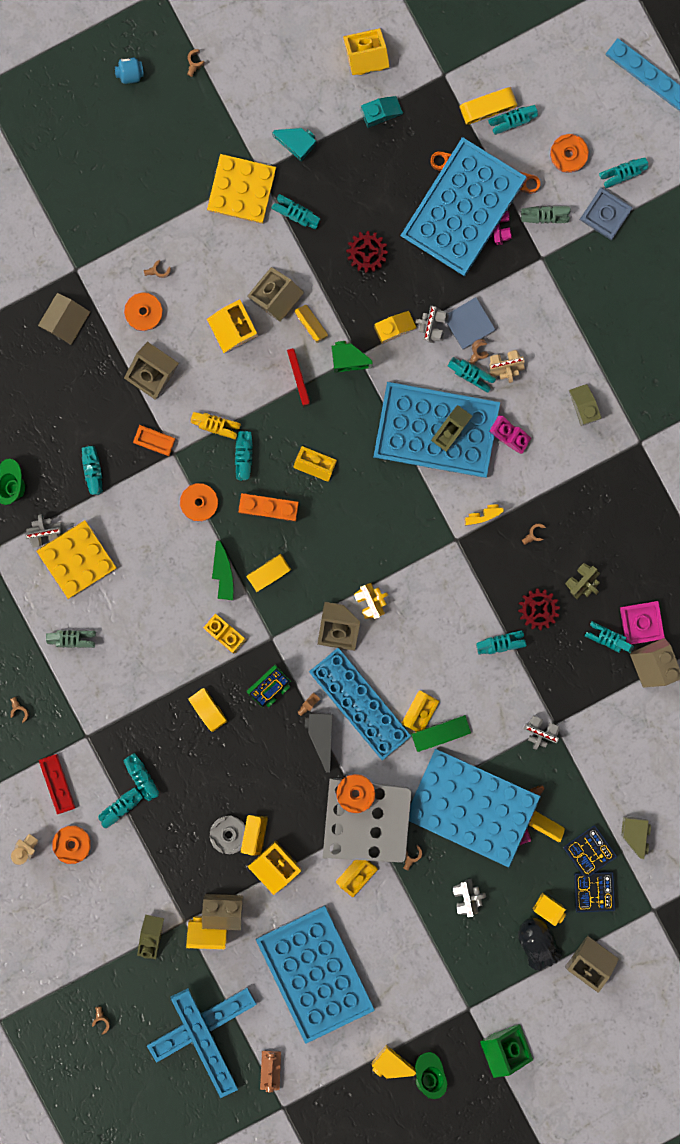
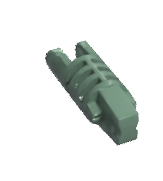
M569 206L522 208L521 221L539 224V222L541 224L550 222L568 223L570 220L568 215L571 208Z
M57 630V633H46V643L61 648H95L93 641H81V638H93L96 636V631Z

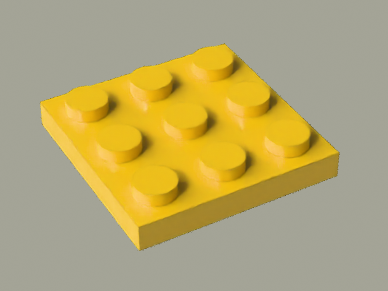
M220 154L207 211L263 224L276 167Z
M83 520L36 550L68 599L117 568L86 520Z

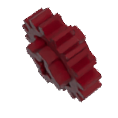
M369 231L364 236L362 232H359V238L353 236L354 242H348V246L351 249H347L346 253L351 255L347 257V260H353L351 267L357 265L358 272L362 268L365 273L368 272V269L375 272L376 266L382 268L380 262H386V258L383 255H388V251L383 249L387 247V244H381L383 238L377 239L376 232L372 236H370ZM364 240V243L360 247H356V245L359 242ZM371 241L375 242L378 245L379 249L375 248L371 244ZM365 248H369V251L372 252L369 253V256H365ZM356 257H360L363 260V264ZM374 257H379L374 263L370 264Z
M536 589L535 594L530 590L528 591V597L522 596L525 601L518 603L522 606V609H519L518 612L523 613L520 620L526 619L525 626L531 624V629L538 626V629L542 630V625L549 628V622L555 623L553 617H559L555 610L560 609V607L555 606V603L558 601L557 599H551L553 593L546 595L545 589L542 593H540L539 589ZM537 596L544 597L540 602L532 599ZM549 603L551 605V614L547 611V605ZM527 605L530 607V614H529V615H527V613H526V606H527ZM535 605H536V606H540V605L543 606L542 609H541V610L543 611L542 614H541V613L535 614V611H536V608H534ZM537 617L545 619L543 622H534Z

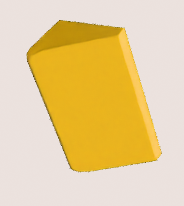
M307 305L295 309L296 316L316 343H319L328 336Z
M302 446L293 467L322 480L329 481L337 460Z
M419 690L402 724L415 732L425 729L440 701Z
M536 811L529 823V826L555 841L561 842L565 831L563 826Z
M247 816L241 853L253 856L261 854L268 817Z
M354 860L337 879L336 883L351 897H354L375 874L378 868L370 861Z

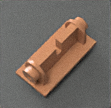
M262 1051L260 1090H266V1092L280 1090L281 1051Z

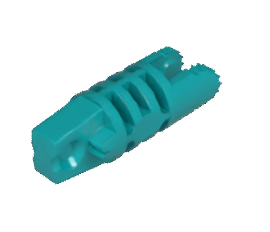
M535 105L520 107L517 110L515 109L490 118L488 122L491 126H495L492 131L494 135L530 122V120L538 117V110Z
M645 157L638 160L633 159L617 167L615 166L600 172L599 177L601 179L610 178L604 182L605 188H609L640 175L641 172L648 169L649 164Z
M281 194L278 195L277 200L282 205L274 203L271 207L272 210L285 217H289V219L305 227L317 228L320 218L314 215L312 211L305 209Z
M452 357L448 364V367L454 370L457 376L462 377L487 393L491 389L490 386L479 380V378L481 377L490 383L496 381L494 376L464 359L461 361Z
M240 431L238 432L235 447L236 478L242 481L248 480L250 477L253 445L251 432Z
M95 446L83 447L82 464L89 493L100 495L103 491L101 480L103 478Z
M593 621L591 622L590 626L600 630L601 633L599 637H596L594 634L586 632L585 637L605 645L620 653L621 649L629 653L632 652L634 646L625 642L627 637Z
M523 630L489 637L484 641L477 642L478 655L496 654V652L500 653L526 647L525 640H517L524 637Z
M134 753L125 758L123 761L128 773L145 800L150 801L158 797L159 791L153 779H151L150 774H148L147 769H145L144 764Z
M135 787L123 794L120 799L118 798L116 802H113L111 806L109 805L99 814L98 819L101 821L103 828H109L121 816L123 817L125 813L133 809L143 798Z

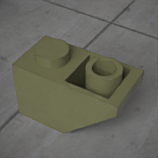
M623 816L621 836L640 859H644L649 851V843H646L647 835L650 836L651 824H648L647 819Z
M145 914L140 932L137 956L156 960L164 918Z

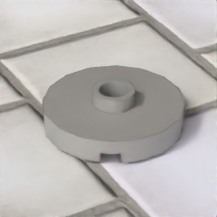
M231 815L217 819L210 830V841L213 847L225 854H234L240 851L245 831L244 822ZM227 831L232 832L231 838L225 836Z

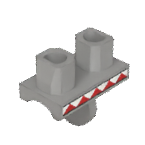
M431 306L429 314L423 313L422 320L416 319L415 323L420 325L419 332L424 333L423 340L429 343L443 341L445 331L437 329L438 322L445 324L448 322V313L441 311V309L435 306Z
M40 514L38 515V521L32 522V528L26 529V540H30L33 548L43 545V536H48L50 542L60 536L61 523L52 524L51 518L44 519L43 515Z
M532 716L529 723L525 724L523 729L537 735V737L530 735L528 741L534 743L533 749L537 750L539 745L546 748L548 742L543 741L542 737L557 743L559 740L557 737L559 726L549 723L546 732L539 730L543 719Z
M467 879L453 887L455 897H464V902L457 904L458 914L473 917L474 914L479 913L478 907L483 906L481 899L486 898V893H480L479 887H473L472 879Z

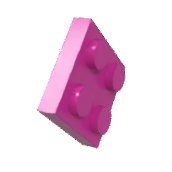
M658 601L620 607L624 636L627 637L625 642L637 644L665 638Z

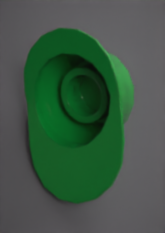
M5 459L0 464V503L9 505L14 501H18L24 495L26 487L22 479L20 465L13 459Z
M431 1052L423 1053L416 1061V1085L428 1098L438 1099L447 1090V1080L443 1066L436 1054Z

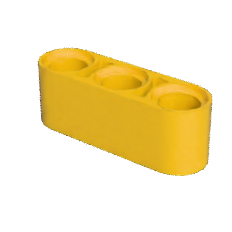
M508 87L465 102L459 107L466 125L512 110L518 104L512 88Z

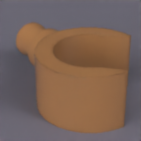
M194 49L188 54V62L190 64L188 76L193 77L196 69L201 68L205 64L204 61L199 63L191 61L193 55L200 53L199 49Z
M160 260L154 263L153 267L144 270L145 276L156 275L159 278H166L171 273V267L169 266L164 274L158 273L157 267L160 264Z
M479 339L473 343V355L469 361L470 364L474 365L479 359L489 356L487 351L477 352L479 346L487 344L485 340Z
M542 524L533 525L530 528L529 534L526 536V538L522 539L523 544L526 545L528 542H532L533 540H543L541 538H536L533 535V530L536 527H546Z
M313 692L302 704L298 714L303 716L321 698Z
M16 697L11 698L13 707L10 714L11 718L15 715L16 710L21 709L25 713L22 723L26 722L29 717L28 710L20 706Z
M417 845L419 854L415 858L409 857L406 850V861L403 867L405 870L409 871L413 862L421 858L422 850L419 845Z
M99 1006L95 1008L96 1018L92 1023V1027L97 1021H104L106 1028L102 1033L103 1035L109 1030L110 1021L103 1015L102 1007Z

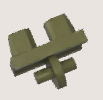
M583 563L577 570L583 578L578 582L571 577L565 583L573 597L577 600L582 594L588 597L592 592L595 595L599 593L596 587L600 582L596 578L600 573L594 566L590 567Z

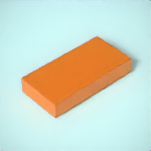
M139 425L133 443L170 456L176 438Z

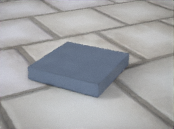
M600 187L579 220L609 240H612L632 210V207Z
M476 297L448 313L449 317L446 324L462 350L472 345L476 340L482 339L496 330Z

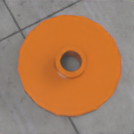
M566 134L555 140L551 147L550 157L553 165L558 170L572 173L580 170L585 165L589 151L587 144L581 137ZM567 151L572 153L571 157L566 156Z
M142 292L129 298L125 305L124 314L131 327L139 331H148L160 323L163 310L161 303L155 296ZM142 308L147 310L144 315L140 314Z
M196 483L188 486L183 491L180 497V507L187 518L202 522L210 519L215 514L218 508V498L211 487ZM201 499L202 505L197 506L195 501Z
M353 774L341 780L337 786L336 795L343 809L351 813H361L370 808L374 802L375 790L368 778L363 775ZM354 790L359 791L357 797L352 796Z
M76 825L66 826L55 834L52 841V849L61 862L76 864L88 856L91 849V840L83 828ZM70 841L75 842L74 848L69 846Z

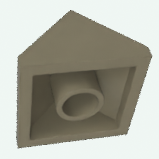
M57 293L38 326L72 345L88 318L90 311L73 300Z

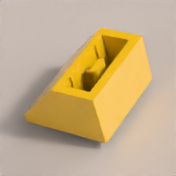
M240 299L223 307L207 318L223 353L258 337Z
M276 840L248 866L273 895L302 871V868Z

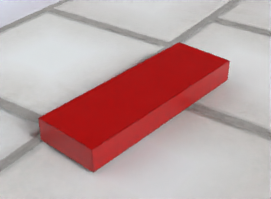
M288 349L287 353L303 407L310 404L298 359L295 349Z
M58 754L38 760L57 815L75 809L76 807Z

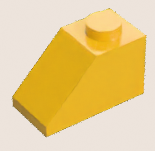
M409 311L391 316L374 324L382 344L417 329Z
M385 1045L372 1061V1067H374L372 1070L379 1077L383 1075L386 1078L414 1076L416 1074L415 1068L388 1045Z

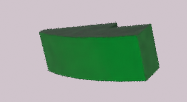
M216 541L212 579L219 580L217 599L234 601V580L231 564L221 541Z
M463 715L413 732L411 735L416 751L420 752L471 734L466 716Z

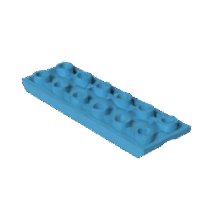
M339 648L309 671L381 760L385 759L411 737L409 732Z

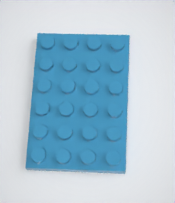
M462 137L400 236L461 275L466 276L527 180V177Z
M387 382L373 458L487 478L494 435L489 431L498 417L500 402ZM458 405L471 414L472 418L446 452L431 440L453 409Z
M435 749L411 802L409 821L504 866L510 867L541 796Z
M325 905L256 938V942L305 1044L375 1011Z

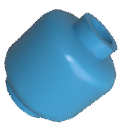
M135 57L120 59L118 66L115 67L116 78H120L123 84L138 83L141 77H143L142 62H138Z

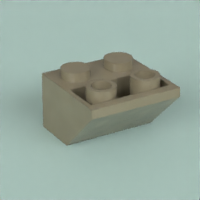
M587 935L565 967L570 973L599 993L610 978L619 958Z

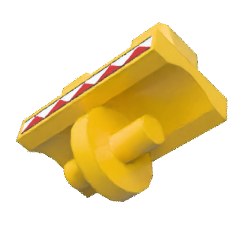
M371 583L360 587L361 589L354 596L358 603L366 600L369 607L362 610L364 618L374 617L375 619L384 615L385 612L382 607L387 605L384 597L389 596L388 593L382 594L380 589H374Z

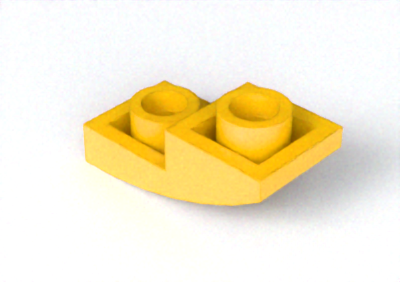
M499 504L487 505V509H483V517H480V513L468 514L469 517L464 518L465 526L491 520L504 512V510L499 508Z
M279 554L267 561L263 566L249 573L246 577L256 592L288 573L291 568L283 556Z
M216 613L203 627L233 654L247 640Z
M202 688L189 698L190 703L211 732H214L227 722L221 709L214 703L205 688Z

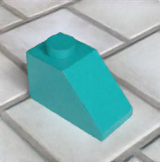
M396 96L378 98L361 105V113L367 128L403 114Z
M302 128L279 129L272 132V136L300 161L316 146V137L309 130L304 131Z

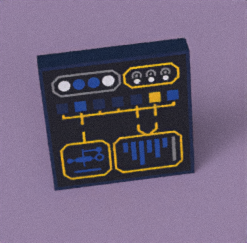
M595 825L563 847L585 879L617 857Z
M595 872L587 879L581 873H574L576 913L615 911L613 872Z

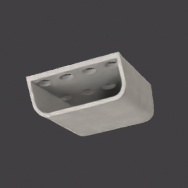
M330 779L323 858L403 862L406 856L411 801L410 789L404 786L372 783L375 790V798L370 808L361 813H351L341 807L335 793V788L342 779ZM354 790L352 792V796L357 797L359 795L358 790ZM335 805H337V815L333 811ZM334 824H336L335 834L332 832V826ZM334 843V847H333V850H332V852H331V851H330V846Z

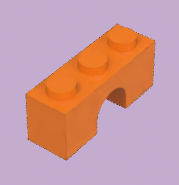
M241 493L238 513L296 522L299 502Z

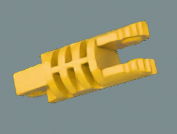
M193 412L191 417V423L199 426V429L231 439H236L237 434L225 429V427L238 430L241 426L238 422L208 413L200 414Z

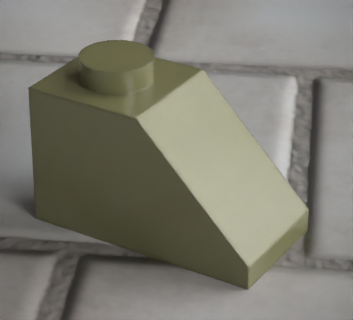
M587 384L569 390L581 426L601 419L596 400Z
M457 405L431 441L447 452L472 418V415Z

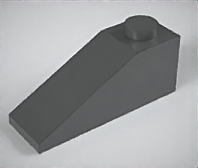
M309 713V717H305V729H308L309 736L325 771L330 773L332 714Z

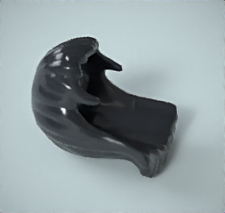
M530 917L521 924L518 931V939L528 956V965L535 971H541L546 969L547 966L552 967L553 964H557V961L562 957V950L556 945L555 937L549 926L541 919Z

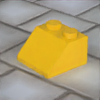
M380 28L343 36L352 75H363L366 72L381 71L384 68H389L387 48Z
M194 916L188 922L186 948L226 949L228 930L202 929V917Z

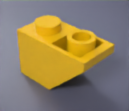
M543 892L532 908L534 912L554 926L557 923H561L566 916V913H564L566 909L563 905Z

